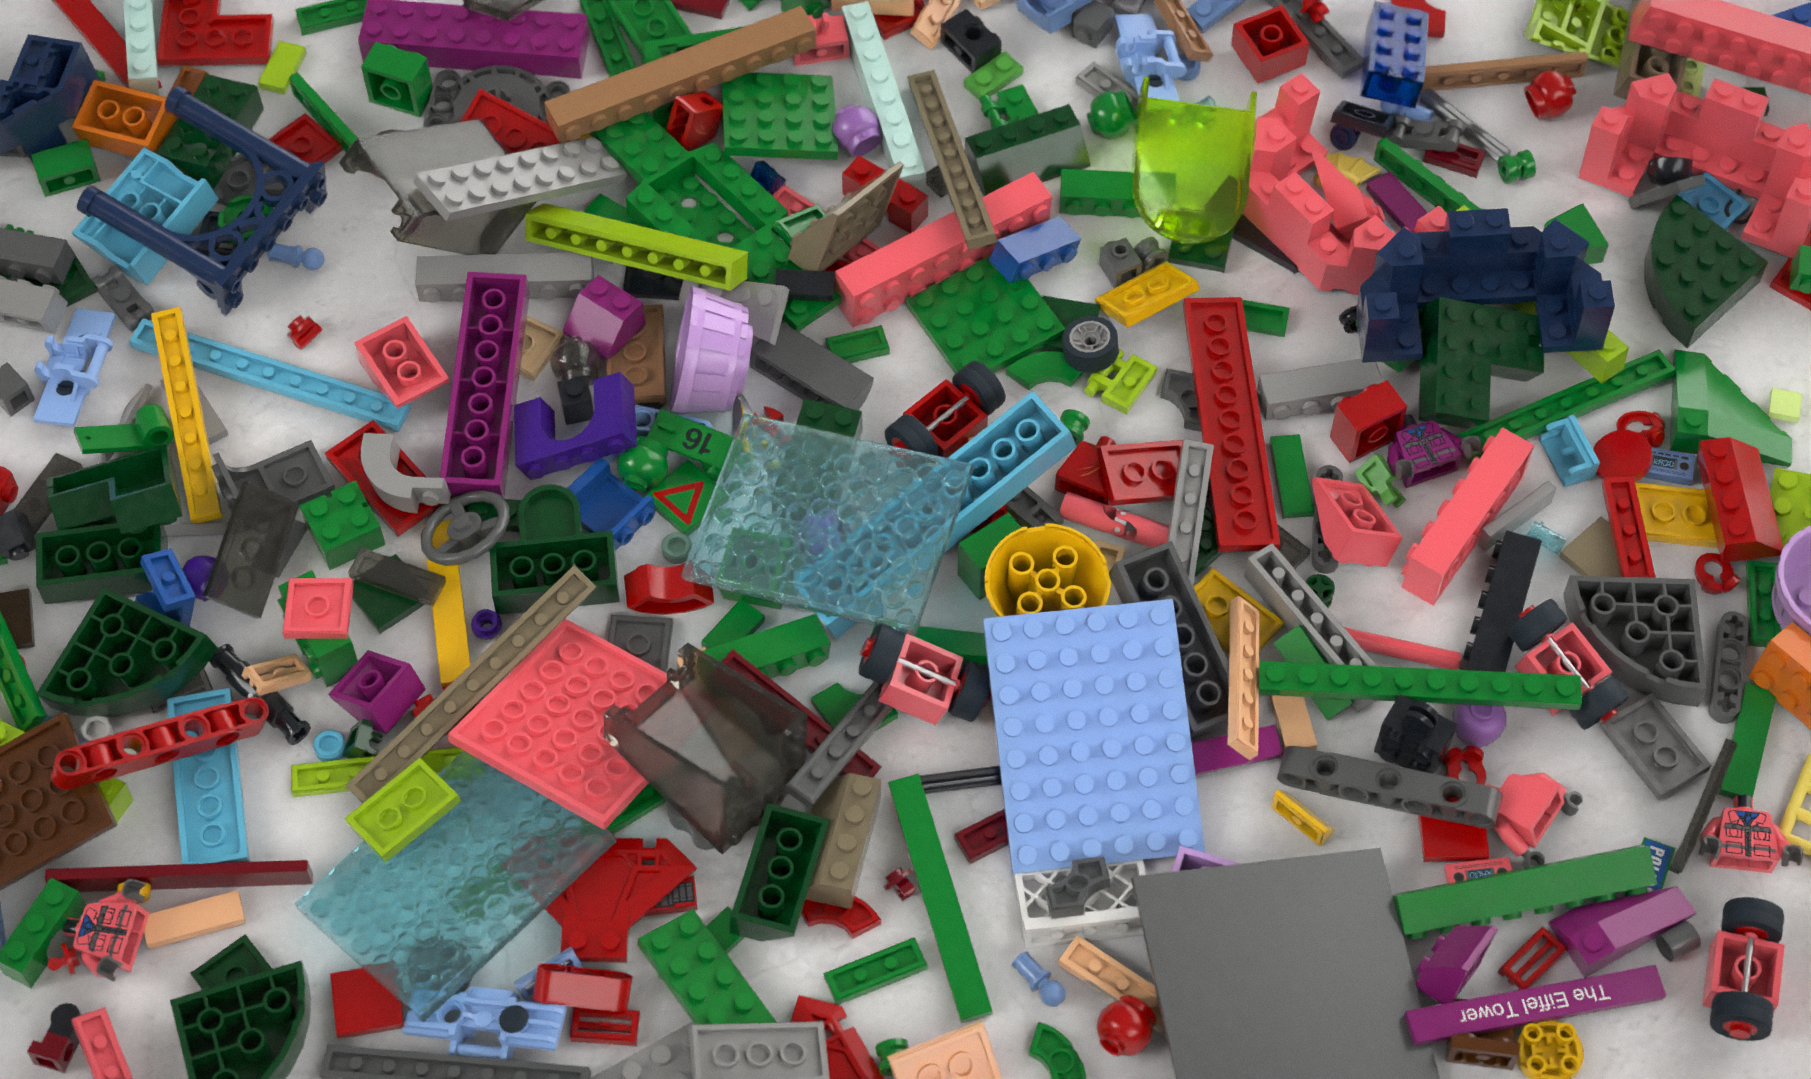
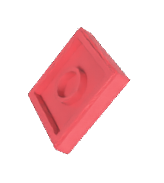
M289 578L283 625L284 639H348L354 585L352 578Z

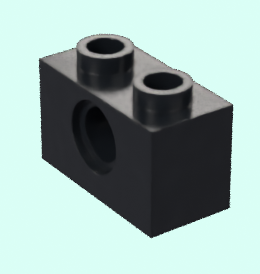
M968 9L963 10L941 24V43L971 73H974L1001 54L1002 42L999 36L986 28L983 21L978 16H974Z

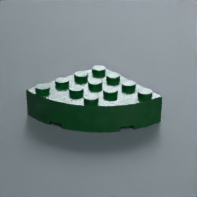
M1676 194L1663 209L1654 227L1644 261V281L1649 300L1653 308H1657L1663 318L1662 323L1680 343L1689 348L1761 281L1768 261Z
M103 587L36 695L51 708L77 716L114 717L141 711L164 701L185 687L205 668L218 650V647L206 634Z
M302 960L170 1000L188 1079H286L303 1049L310 1024L311 994L308 974Z

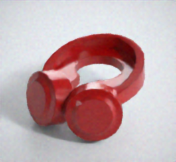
M1630 411L1623 414L1616 423L1617 430H1626L1627 426L1632 422H1640L1643 426H1653L1649 430H1642L1640 432L1642 436L1647 438L1652 447H1659L1665 439L1664 429L1666 424L1660 414L1656 412Z
M1705 553L1696 561L1695 576L1701 585V590L1705 593L1717 595L1722 592H1730L1741 580L1736 574L1734 575L1730 562L1722 563L1720 554ZM1716 562L1721 566L1722 572L1719 576L1722 583L1716 582L1713 575L1706 572L1704 568L1706 563Z
M1468 745L1463 750L1458 747L1450 749L1443 758V764L1447 766V777L1459 780V773L1462 771L1461 762L1463 761L1468 764L1469 771L1476 775V784L1485 785L1486 771L1482 764L1484 752L1479 747Z

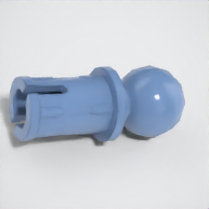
M1397 94L1385 95L1380 103L1383 112L1391 115L1399 113L1410 120L1431 121L1434 115L1433 110L1411 103L1412 100L1410 99L1402 103L1401 98Z
M275 243L268 252L269 261L292 264L294 268H298L300 263H303L304 267L309 270L321 268L325 259L319 249L308 248L303 252L301 245L294 247Z
M1028 951L1022 952L1013 961L1012 967L1031 984L1030 989L1032 991L1040 989V998L1043 1003L1055 1007L1064 1001L1066 997L1064 986L1058 981H1049L1051 972L1049 970L1045 971L1030 956Z

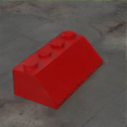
M1732 437L1700 441L1697 462L1722 563L1780 556L1784 547L1758 448Z

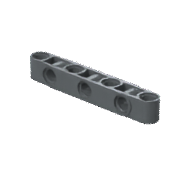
M1288 746L1285 748L1277 775L1279 782L1292 788L1480 828H1492L1495 826L1503 797L1499 790L1490 786L1299 746ZM1324 771L1332 772V774L1323 776L1320 773ZM1387 784L1395 786L1392 789L1383 788ZM1449 798H1456L1459 801L1453 803L1448 802L1446 800Z

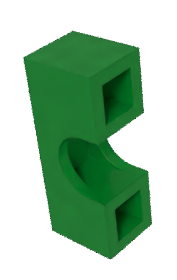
M50 878L0 950V970L5 976L29 988L34 986L47 967L49 960L47 950L52 938L58 931H64V924L68 918L80 919L84 912L86 903L79 891Z

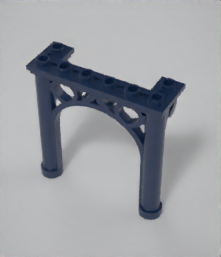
M178 85L169 93L165 101V110L242 154L255 171V192L242 214L230 224L213 232L199 235L180 234L161 226L93 185L87 187L80 195L77 202V210L88 217L94 216L189 272L198 279L196 282L198 288L208 297L217 300L221 314L227 316L231 309H236L243 300L242 279L248 272L252 273L255 270L259 258L264 252H269L273 248L279 234L289 229L293 217L298 211L305 209L306 212L311 214L316 206L320 207L325 202L328 195L326 190L325 163L320 160L318 163L313 161L311 164L193 97L189 90ZM260 162L269 166L274 171L264 174ZM276 181L282 182L285 188L282 194L270 196L265 192V186ZM264 204L274 207L266 218L262 214ZM248 231H254L244 243L242 235ZM231 240L238 244L237 248L230 255L222 256L215 252L217 243ZM208 246L209 256L193 247Z

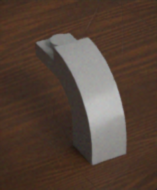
M364 433L361 444L362 465L374 491L385 503L395 509L409 513H418L419 503L431 506L438 503L449 504L451 492L444 478L410 477L397 471L400 448L393 434Z

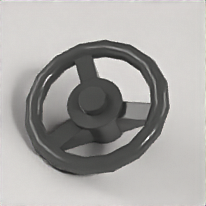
M487 490L468 491L451 498L449 504H443L438 507L426 521L420 535L421 551L428 560L443 566L461 565L479 558L492 549L505 534L510 521L508 503L501 495ZM478 502L490 503L498 510V517L482 521L477 513L466 512L464 506ZM453 513L454 519L447 528V535L450 539L435 549L432 545L435 530L446 516Z

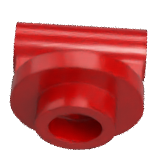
M299 315L287 326L291 330L287 336L299 350H302L322 332V328L310 316L303 318Z
M66 942L62 943L61 947L64 956L51 957L47 962L48 968L56 971L61 966L67 964L70 974L74 975L76 974L74 967L80 965L76 951L73 947L67 948Z

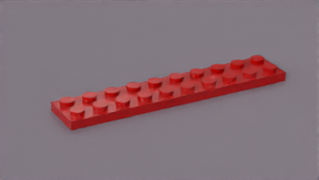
M1242 297L1184 298L1182 306L1202 443L1214 445L1208 486L1218 552L1260 551L1272 543L1279 550L1280 537Z

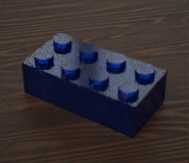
M1374 2L1366 26L1361 97L1411 108L1416 107L1425 78L1429 13L1418 9L1395 6L1391 3Z

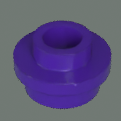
M480 610L471 621L473 634L484 640L496 637L502 630L501 617L492 610ZM485 624L492 625L489 628H482V626Z

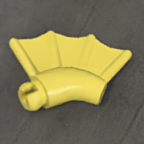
M1341 152L1327 154L1326 159L1358 189L1363 181L1381 172V168L1369 165L1364 161L1363 157L1353 158ZM1316 173L1314 175V184L1317 188H1323L1319 174Z

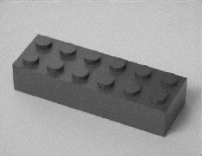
M1169 541L1115 562L1109 571V576L1122 604L1173 599L1191 740L1228 726L1229 663L1173 542Z

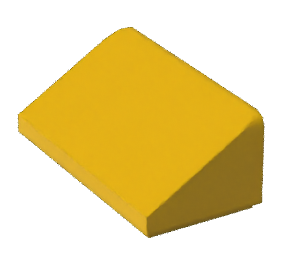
M1277 790L1274 793L1272 809L1317 845L1322 846L1334 833V828L1291 794L1283 790Z

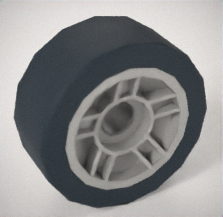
M1097 316L1081 317L1072 321L1065 328L1062 335L1064 358L1069 366L1077 371L1086 373L1102 371L1111 366L1119 354L1117 330L1105 318Z

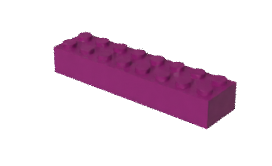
M368 0L358 43L363 62L374 43L378 42L385 45H393L398 49L408 52H417L427 57L428 66L431 68L475 71L479 68L493 65H508L521 68L537 76L582 79L590 32L587 14L401 0Z
M467 272L440 478L445 479L451 492L450 499L468 491L477 490L494 492L501 495L504 499L514 423V405H516L530 296L527 275Z

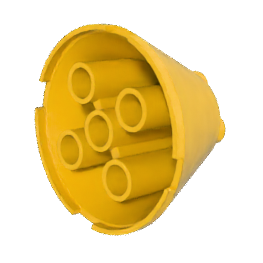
M1045 523V526L1032 528L1025 526L999 542L988 559L984 585L991 608L998 617L1106 606L1110 594L1111 579L1107 568V561L1093 541L1070 527Z

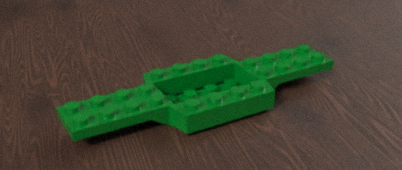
M647 112L609 125L602 130L588 133L591 137L601 142L602 146L632 175L638 186L626 197V213L640 226L748 252L747 279L745 281L775 285L777 269L803 270L788 259L791 248L773 230L774 222L787 217L788 210L730 156H724V150L715 142L688 152ZM695 173L742 216L756 232L754 233L752 229L744 225L734 212L726 208L716 195L707 190L699 182V179L695 177ZM685 199H693L697 202V205L693 208L683 207L681 202ZM728 233L734 239L727 243L720 242L717 237L720 234ZM834 290V302L787 300L782 319L791 328L799 332L841 304L842 296Z

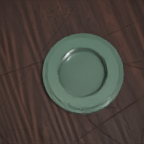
M671 533L663 539L661 544L662 555L669 563L682 564L689 560L692 555V542L683 533Z

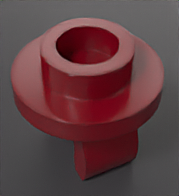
M900 866L885 877L888 884L883 888L887 891L893 887L902 901L917 891L910 880L906 878L912 873L910 868L903 871Z

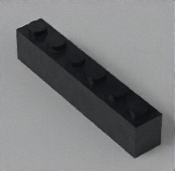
M1508 530L1505 532L1503 541L1496 540L1492 553V558L1497 559L1496 565H1489L1484 583H1488L1490 586L1488 592L1483 590L1481 592L1477 608L1482 609L1481 617H1474L1470 634L1475 635L1474 642L1467 641L1462 660H1466L1468 663L1466 669L1460 668L1459 670L1506 672L1514 641L1507 632L1520 620L1518 615L1522 613L1542 540Z

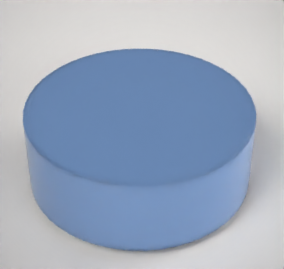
M1184 53L1179 54L1181 63L1186 67V73L1177 79L1182 81L1194 80L1200 72V61L1188 60Z

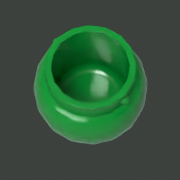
M1124 90L1117 93L1106 91L1097 95L1090 104L1091 112L1086 114L1094 134L1100 132L1106 139L1120 138L1129 131L1131 126L1138 123L1134 109Z
M637 436V446L628 448L623 453H620L617 460V469L620 476L624 479L623 483L637 491H646L647 488L658 486L665 479L668 472V448L654 439Z

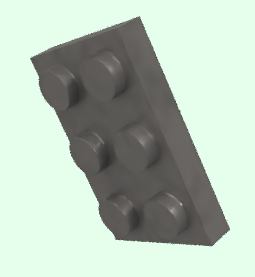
M1653 693L1619 711L1609 721L1600 725L1601 730L1658 801L1708 772L1712 766Z

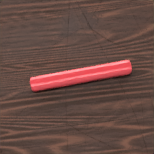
M1344 627L1365 651L1451 670L1459 668L1461 654L1459 652Z

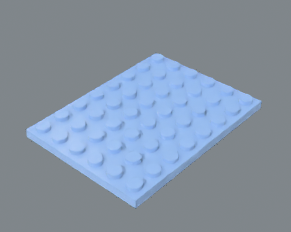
M1173 599L983 618L1012 875L1016 873L1071 868L1072 860L1104 857L1106 864L1176 857L1180 846L1205 853Z

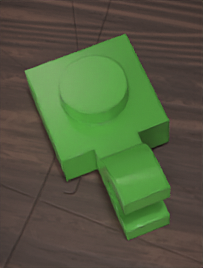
M1375 453L1354 472L1371 495L1376 497L1379 494L1386 506L1393 504L1394 507L1398 508L1406 501L1403 494L1392 486L1391 483L1396 479V476L1391 471L1382 454Z

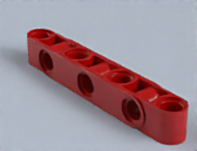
M249 697L89 741L83 745L65 749L59 752L55 758L50 775L51 781L60 789H73L86 784L120 777L253 737L263 729L269 714L268 705L261 698ZM246 714H252L256 716L257 719H250L246 716ZM186 731H192L196 733L198 737L189 736L186 733ZM124 749H133L137 754H128ZM61 767H71L75 772H65Z

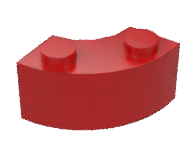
M691 561L671 567L645 564L624 575L627 608L634 611L659 615L677 614L698 610L714 603L711 572Z

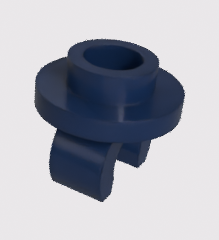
M1336 124L1330 131V140L1338 150L1347 151L1355 146L1361 132Z

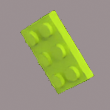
M1775 467L1770 497L1782 544L1785 547L1794 534L1800 530L1803 531L1804 528L1811 525V474Z
M418 758L344 819L347 825L386 863L459 804L461 799L421 758Z

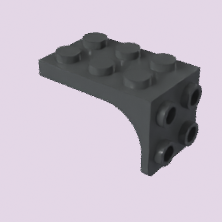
M312 440L253 465L240 468L225 465L219 452L213 454L216 464L212 465L211 468L218 481V487L224 499H227L234 520H241L246 530L277 517L278 513L281 515L299 508V505L324 494L325 496L331 494L330 491L335 490V485Z

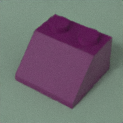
M597 275L579 292L563 328V334L608 361L646 325L643 302Z
M367 650L328 695L358 721L362 718L374 723L373 730L387 734L426 688L411 664Z
M1454 926L1447 937L1441 934L1431 949L1434 952L1433 956L1425 955L1416 969V972L1420 974L1416 982V988L1441 1004L1454 1002L1480 966L1498 929L1494 926Z

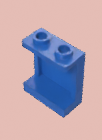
M603 458L595 461L567 487L579 502L582 528L589 533L613 531L615 550L621 545L628 544L633 538L634 533L642 525L646 526L649 524L656 513L654 498L650 495L643 498L633 489L626 486L611 473L609 463Z
M172 548L141 556L140 564L153 590L136 595L135 602L190 627L196 596Z

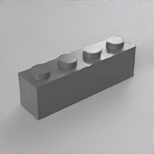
M0 228V274L10 275L17 279L26 277L44 284H63L75 258L66 239Z

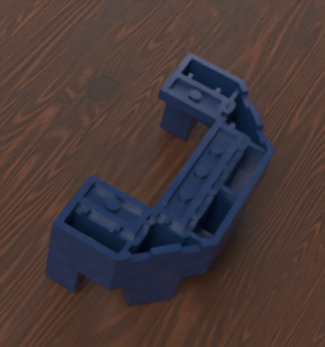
M31 34L27 35L9 81L0 79L1 154H5L22 145L33 163L31 154L68 144L58 125L77 115L93 81H101L81 42Z
M1508 208L1447 211L1444 231L1412 233L1403 227L1376 254L1374 273L1360 286L1356 310L1362 363L1422 360L1423 348L1418 308H1422V306L1438 297L1481 305L1535 302L1542 353L1602 350L1615 308L1611 280L1602 281V274L1584 262L1589 242L1557 219H1554L1541 232L1534 226L1510 227Z

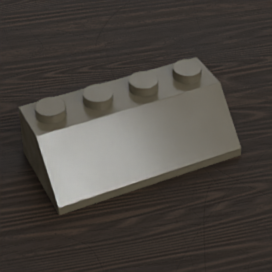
M853 773L836 777L812 806L811 815L830 819L806 900L852 909L881 801V779Z

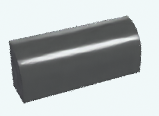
M782 321L775 346L760 339L751 348L750 368L802 400L809 399L859 410L867 399L873 385L874 378Z

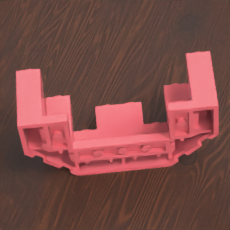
M1300 73L1280 86L1275 108L1253 121L1247 146L1242 214L1297 265V269L1318 290L1331 292L1332 289L1348 290L1347 294L1359 295L1360 286L1374 273L1376 254L1398 232L1394 233L1375 215L1354 229L1350 242L1331 223L1334 209L1300 177L1301 174L1315 166L1311 151L1317 149L1325 158H1327L1328 150L1309 133L1320 90ZM1437 206L1417 220L1413 233L1444 231L1447 213L1440 206Z
M1669 73L1631 82L1626 105L1611 109L1605 106L1601 107L1591 126L1578 178L1632 197L1648 168L1649 161L1656 160L1657 157L1689 158L1693 160L1691 174L1695 176L1702 175L1706 171L1728 188L1736 191L1741 189V193L1759 199L1742 233V240L1790 258L1794 257L1800 244H1804L1811 229V130L1807 123L1787 127L1785 130L1763 122V116L1769 101L1768 97L1714 78L1704 100L1681 91L1676 92L1677 86Z

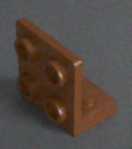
M1456 998V999L1454 1000V1002L1463 1001V1000H1468V999ZM1515 1027L1477 1035L1459 1033L1452 1035L1450 1040H1446L1445 1062L1513 1070L1520 1056V1043H1515Z

